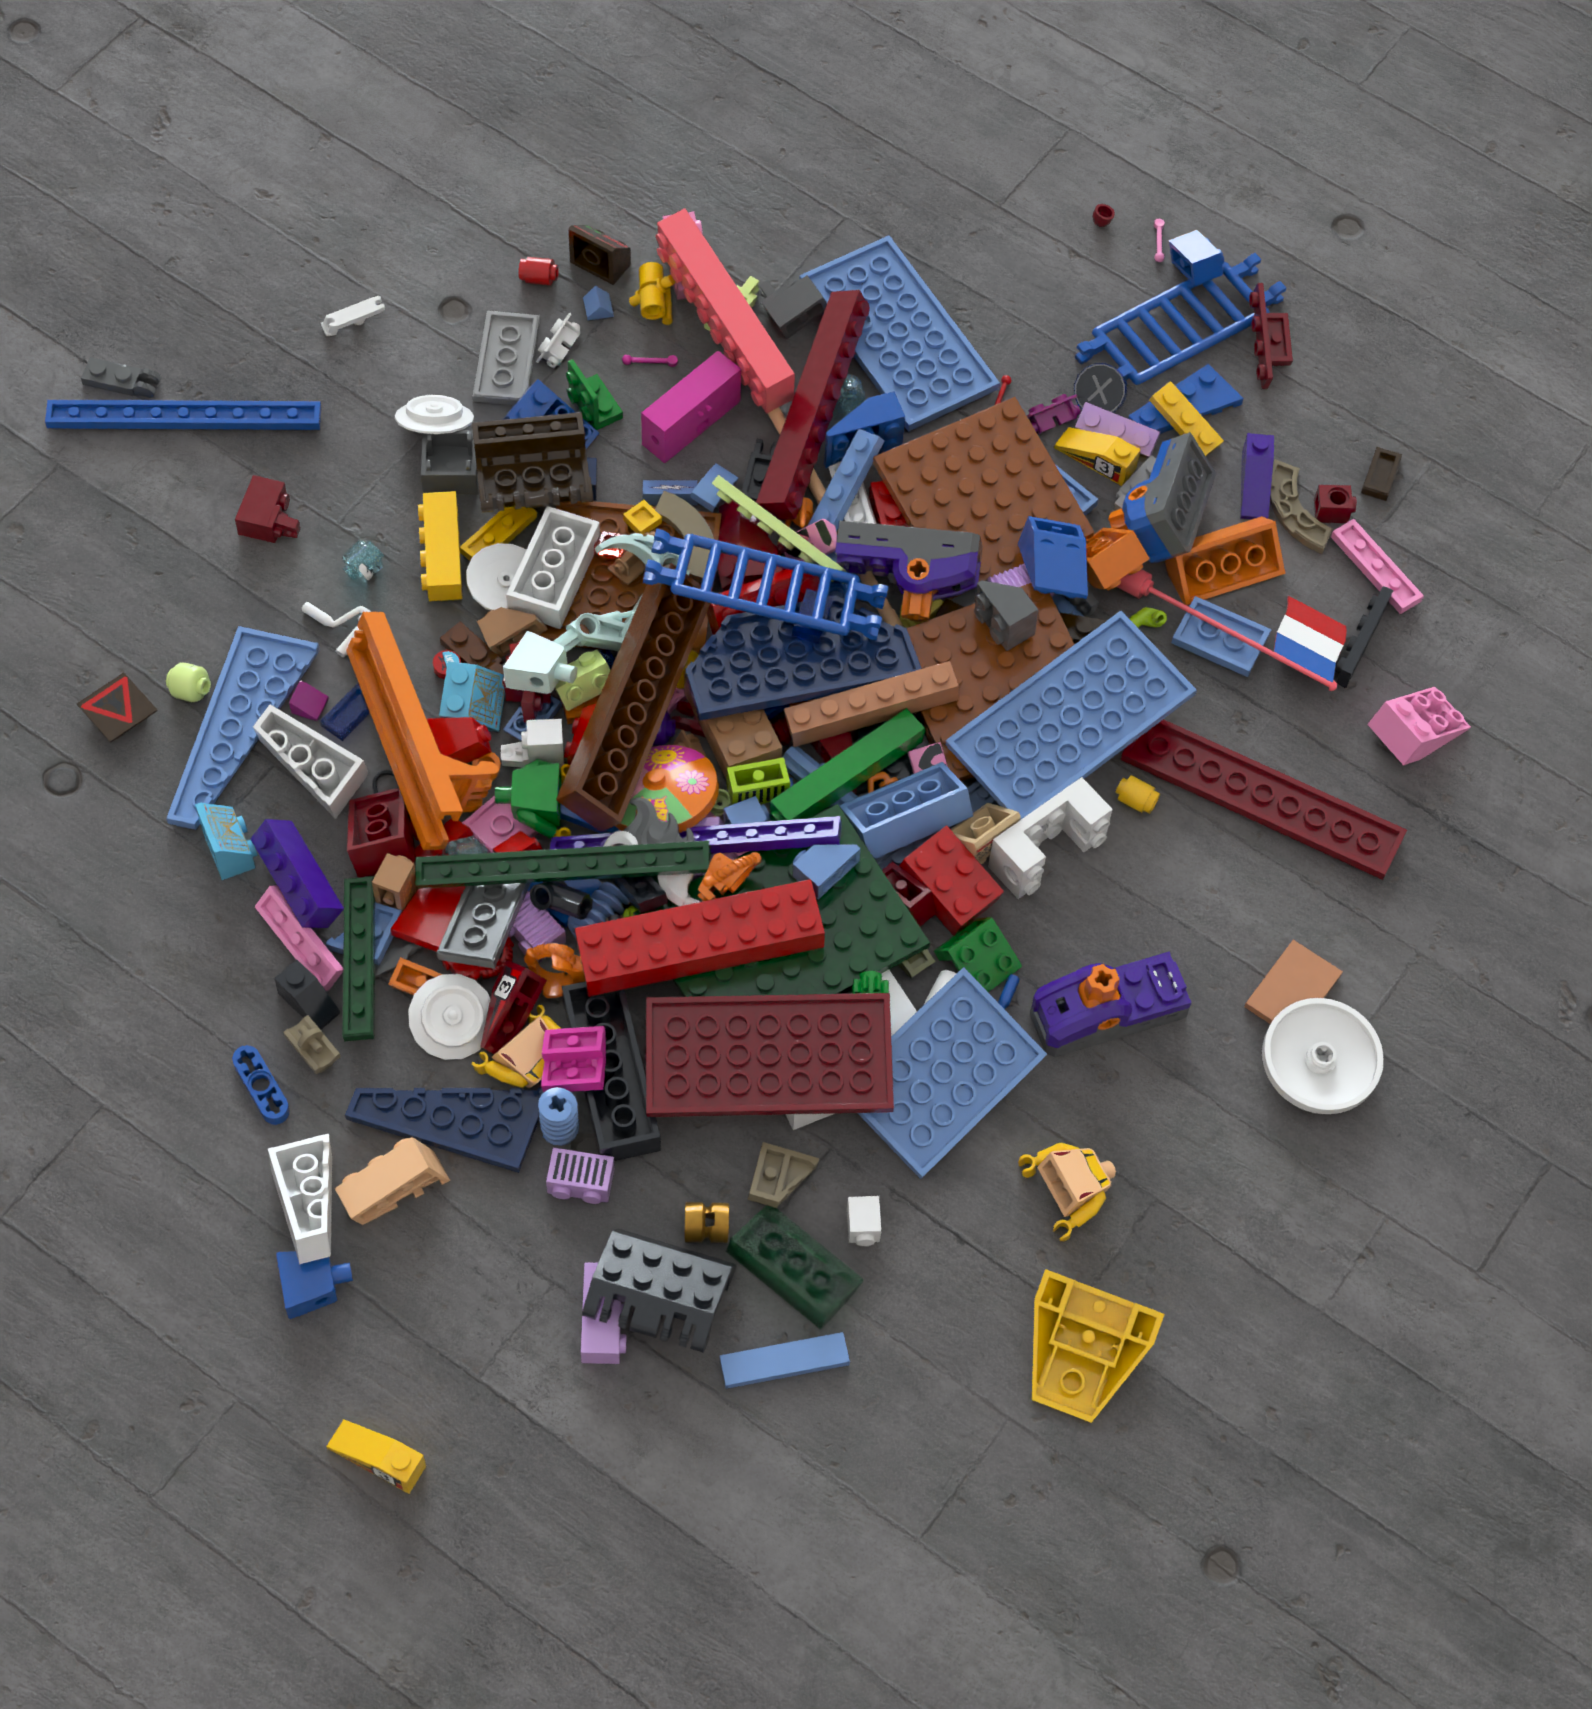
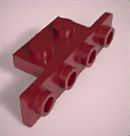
M1257 283L1254 291L1250 292L1249 295L1250 308L1254 309L1252 331L1256 332L1257 339L1254 343V354L1259 358L1256 375L1257 380H1261V388L1268 389L1273 380L1272 366H1290L1293 362L1288 313H1266L1264 284Z

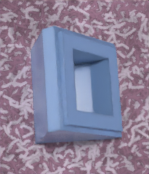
M594 286L583 297L587 320L614 317L609 293Z

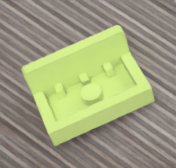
M597 649L592 652L583 653L577 660L568 664L577 667V676L573 683L559 680L554 688L567 711L600 695L610 673V668Z

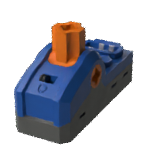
M1191 432L1162 442L1150 478L1134 486L1127 493L1122 509L1110 512L1108 518L1112 529L1133 530L1150 558V563H1158L1191 552L1216 476V472Z

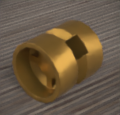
M703 1202L685 1203V1242H702L705 1238H708L711 1243H728L729 1203H711L709 1207H705ZM705 1218L715 1219V1226L705 1227Z

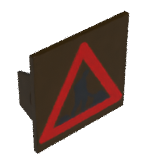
M124 672L77 703V706L110 743L158 711Z

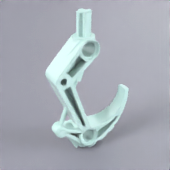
M638 533L619 535L602 542L595 548L597 554L611 548L627 550L636 555L645 566L648 559L657 561L662 567L669 563L677 566L679 555L669 552L664 554L652 553L651 550L655 540L653 535L648 534L646 536ZM641 597L632 611L624 613L615 611L602 615L592 613L581 614L576 620L567 625L565 633L552 642L563 646L566 649V653L576 645L619 651ZM580 624H583L588 628L589 634H586L581 630Z

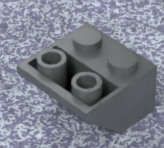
M983 580L977 583L974 613L981 623L985 622L989 627L991 637L996 644H1001L1008 651L1035 635L1038 608L1023 588Z

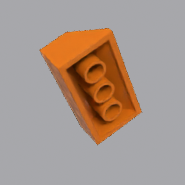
M1262 516L1195 537L1191 552L1165 560L1167 573L1185 605H1190L1195 596L1205 600L1286 574L1276 522Z

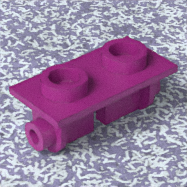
M1063 394L1052 399L1051 405L1044 407L1042 403L1030 408L1027 417L1036 433L1039 435L1055 428L1056 425L1053 417H1056L1059 425L1077 419V415L1081 413L1080 408L1072 403L1077 394L1070 397Z

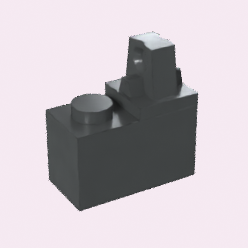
M808 275L794 281L786 290L782 286L776 291L768 280L759 285L766 296L761 303L786 339L824 314L827 303Z

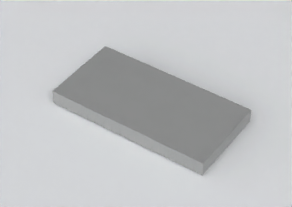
M487 311L473 390V402L515 405L530 387L540 315Z

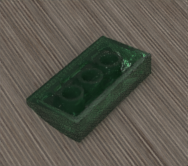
M768 1205L731 1237L726 1250L729 1255L820 1330L843 1307L864 1281L862 1277L781 1211Z

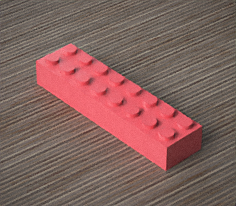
M683 209L657 222L658 234H656V239L659 244L657 253L661 261L669 264L671 268L670 273L676 283L680 282L684 287L683 292L690 304L694 303L697 307L698 317L703 324L707 323L710 327V334L717 345L721 344L724 348V355L741 368V383L744 386L748 385L752 391L751 397L756 406H762L767 414L792 401L794 397L795 373L687 210Z

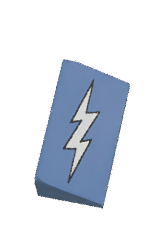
M643 480V500L649 505H657L663 491H667L682 498L690 505H698L696 501L689 498L691 492L697 486V480Z

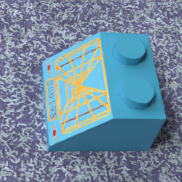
M448 661L439 717H473L481 725L484 724L489 731L499 732L505 698L504 675L475 664Z
M207 803L195 804L204 837L221 879L224 880L255 869L253 857L257 856V852L252 841H246L244 833L248 832L243 817H236L233 807Z

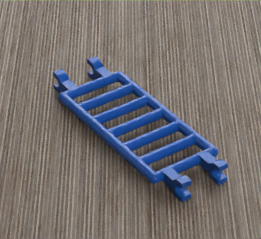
M1256 253L1251 254L1234 267H1231L1227 262L1222 264L1223 274L1248 303L1250 292L1253 291L1241 278L1258 273L1259 269L1256 265L1261 263V259ZM1188 279L1095 327L1092 330L1095 339L1077 344V349L1080 352L1075 354V358L1082 365L1089 361L1093 355L1106 350L1120 367L1116 370L1122 376L1123 381L1130 379L1135 385H1139L1252 326L1254 313L1244 317L1212 279L1196 286ZM1281 281L1275 283L1264 292L1266 313H1270L1267 306L1278 304L1284 299L1281 293L1286 291V287ZM1202 284L1235 323L1223 328L1193 294L1191 289ZM1181 295L1214 334L1202 339L1172 305L1170 300ZM1160 306L1193 345L1181 351L1150 315L1149 311ZM1139 317L1172 356L1160 362L1127 323ZM1118 328L1150 367L1138 373L1106 333Z
M656 529L655 541L651 552L656 554L669 552L679 555L675 570L662 567L657 561L648 559L643 583L670 585L671 592L675 595L841 636H846L850 630L863 633L869 639L877 640L882 617L877 615L864 617L853 614L856 599L868 601L873 607L883 609L884 597L887 596L889 586L883 584L870 586L860 583V577L856 574L694 534H686L684 539L670 536L664 530ZM693 546L710 550L700 589L683 585ZM721 553L738 557L728 596L711 592ZM749 560L765 564L756 603L739 599ZM776 567L793 570L784 609L767 605ZM804 573L820 577L812 616L795 612ZM831 580L848 584L840 623L823 619Z

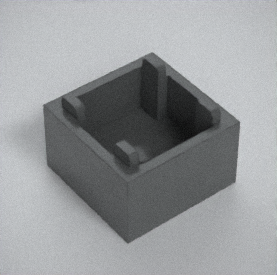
M460 430L444 434L423 433L421 456L423 493L456 491V494H478L473 430Z

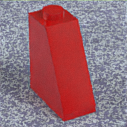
M473 717L426 718L440 754L467 764L492 752L489 744L491 735L488 728L484 724L481 725Z

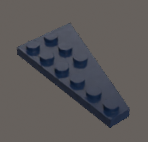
M356 1088L345 1113L346 1120L400 1137H413L423 1144L519 1173L540 1119L538 1103L539 1098L544 1092L542 1088H538V1090H522V1088H510V1090H491L490 1088L425 1090V1088H414L413 1090L397 1091L393 1088Z

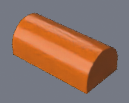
M400 957L388 985L414 996L426 981L442 974Z

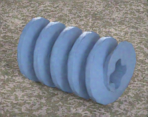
M603 882L599 886V890H595L591 895L593 904L587 918L580 920L569 916L567 925L575 938V928L606 922V918L615 915L614 912L619 915L624 913L625 910L621 904L629 905L630 902L618 887L612 883Z
M555 1087L548 1089L541 1095L538 1103L540 1127L543 1137L547 1142L558 1146L569 1144L575 1139L579 1131L576 1098L570 1091L564 1088Z

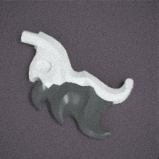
M638 797L631 799L629 802L637 807L635 819L623 831H617L610 835L604 846L695 841V836L690 828H687V836L681 838L677 820L670 812L668 813L669 821L661 822L653 804L645 798ZM694 874L658 875L659 886L666 892L667 898L678 907L701 902L691 898L688 894V886Z

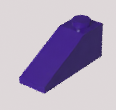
M1247 433L1242 450L1240 519L1252 520L1261 516L1268 519L1274 461V435Z

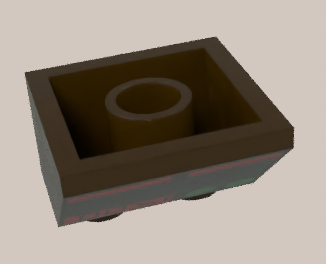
M571 225L569 227L570 263L614 285L631 265V248L625 243L616 241L605 235L602 231L595 230L588 225Z

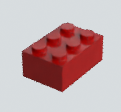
M947 825L904 858L899 867L932 891L937 911L935 915L953 936L996 903L1004 892Z

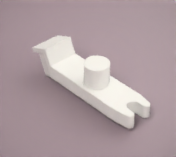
M372 297L326 315L324 322H321L325 335H336L338 329L353 323L362 325L366 318L384 311V304L377 305L381 303V297Z

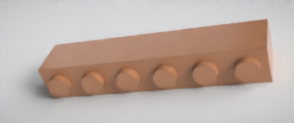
M947 661L784 708L786 724L793 746L797 747L890 720L906 708L911 713L957 701L959 700V685L951 662Z

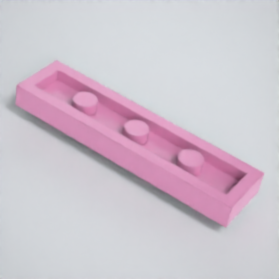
M1355 519L1332 532L1331 538L1379 591H1381L1383 586L1393 590L1389 602L1399 614L1422 602L1424 595Z
M277 885L269 886L255 905V908L294 958L318 979L326 991H329L343 973V967L312 928H302Z

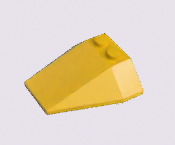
M1045 1269L1034 1300L1032 1400L1092 1423L1154 1345L1165 1314Z

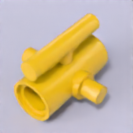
M656 262L644 263L639 268L640 289L635 292L634 296L629 298V302L633 307L640 304L641 315L649 320L662 318L664 325H670L672 323L671 286L676 282L672 275L664 276V269L661 264Z

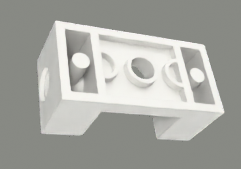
M1081 777L994 838L988 867L1017 899L1025 894L1031 895L1040 887L1042 873L1044 872L1042 866L1045 864L1046 856L1038 848L1040 843L1047 838L1053 839L1063 830L1083 852L1091 847L1097 848L1107 838L1106 833L1110 825L1109 821L1113 809Z

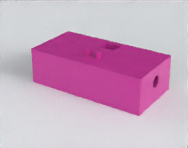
M720 351L715 352L641 412L642 445L663 463L669 461L740 402L741 368Z

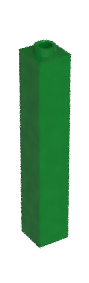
M906 708L770 801V820L809 819L816 816L921 744L925 728Z

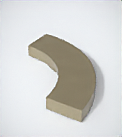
M1274 459L1270 502L1276 517L1287 532L1311 550L1323 554L1333 528L1318 521L1302 507L1298 499L1299 494L1297 490V477L1300 468Z
M663 491L655 508V511L662 516V521L673 527L683 538L686 534H694L714 539L707 522L692 505L672 493ZM693 546L687 570L690 571L689 576L692 579L702 583L710 550Z

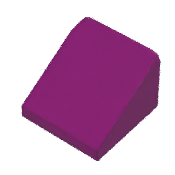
M299 681L289 702L291 713L318 722L329 697L306 682Z

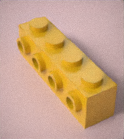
M456 491L423 493V504L418 505L419 521H424V527H419L420 544H425V550L420 551L421 567H426V574H421L422 591L428 590L429 601L463 599Z

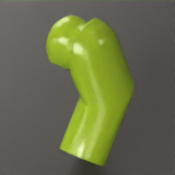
M1145 607L1129 617V619L1137 628L1142 625L1158 628L1166 623L1167 616L1162 610Z

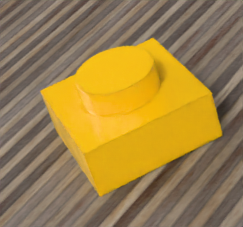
M643 500L623 514V521L635 533L644 535L646 532L649 533L662 524V516Z

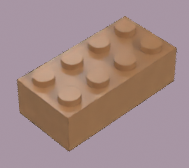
M684 675V694L697 717L725 778H727L728 767L782 758V746L764 709L699 721Z

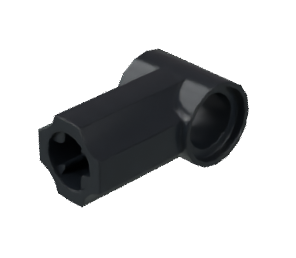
M564 881L542 882L534 885L530 891V900L539 910L550 908L582 920L587 918L589 911L592 909L593 899L590 898V894L569 887Z

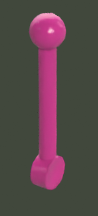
M624 355L622 362L625 365H630L631 363L668 364L670 367H675L678 364V358L674 355H670L668 358H640Z

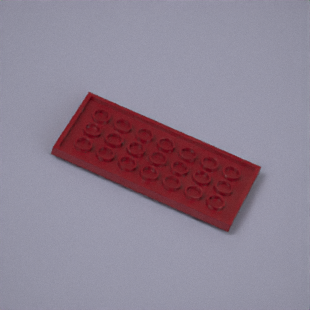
M890 993L646 997L647 1117L894 1112Z

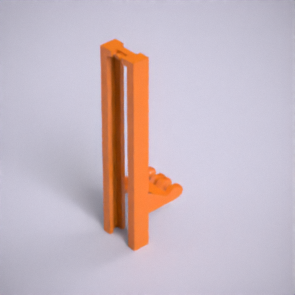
M362 612L357 624L359 630L354 631L355 638H351L346 650L422 849H445L449 839L441 819L445 815H451L453 821H458L462 812L477 811L483 805L482 798L487 797L488 790L492 787L491 779L497 777L499 767L492 761H480L477 766H471L440 754L384 612ZM451 780H457L454 787Z

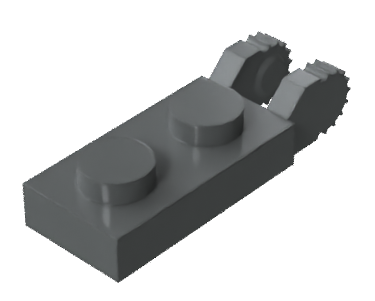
M90 357L81 377L82 384L86 386L143 397H153L156 389L150 383L158 384L161 380L160 374L147 368L141 370V368Z

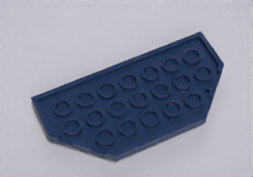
M839 596L828 597L823 619L840 623L845 599ZM815 600L797 603L795 612L812 616ZM785 605L776 606V608L784 609ZM862 607L860 610L854 608L853 613L864 617L877 615ZM743 612L725 617L720 629L715 635H711L701 648L694 662L691 661L687 666L685 677L699 721L818 699L922 668L907 628L898 624L892 626L881 621L877 640H872L865 637L863 633L850 630L848 635L841 636Z

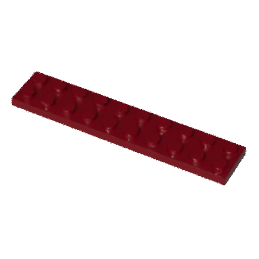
M1164 719L1128 745L1121 755L1120 760L1382 880L1407 832L1406 829Z

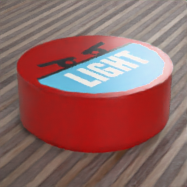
M444 650L437 653L433 658V670L438 677L445 679L448 661L461 663L460 656L454 651Z

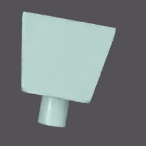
M529 631L526 632L503 666L506 688L545 694L551 693L559 680L573 683L577 676V667L567 664L566 649L563 646Z

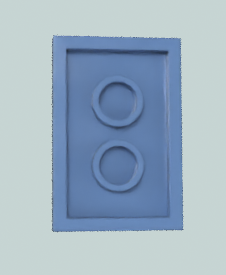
M1195 596L1189 606L1262 646L1265 645L1270 635L1271 629ZM1188 612L1184 615L1171 642L1178 647L1246 677L1249 676L1261 653L1258 649Z

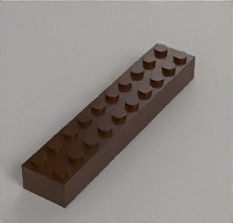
M673 563L664 566L665 568L676 569ZM686 574L683 585L700 589L701 585ZM662 583L646 585L556 798V801L600 832L622 822L710 606V603L673 594L670 585Z

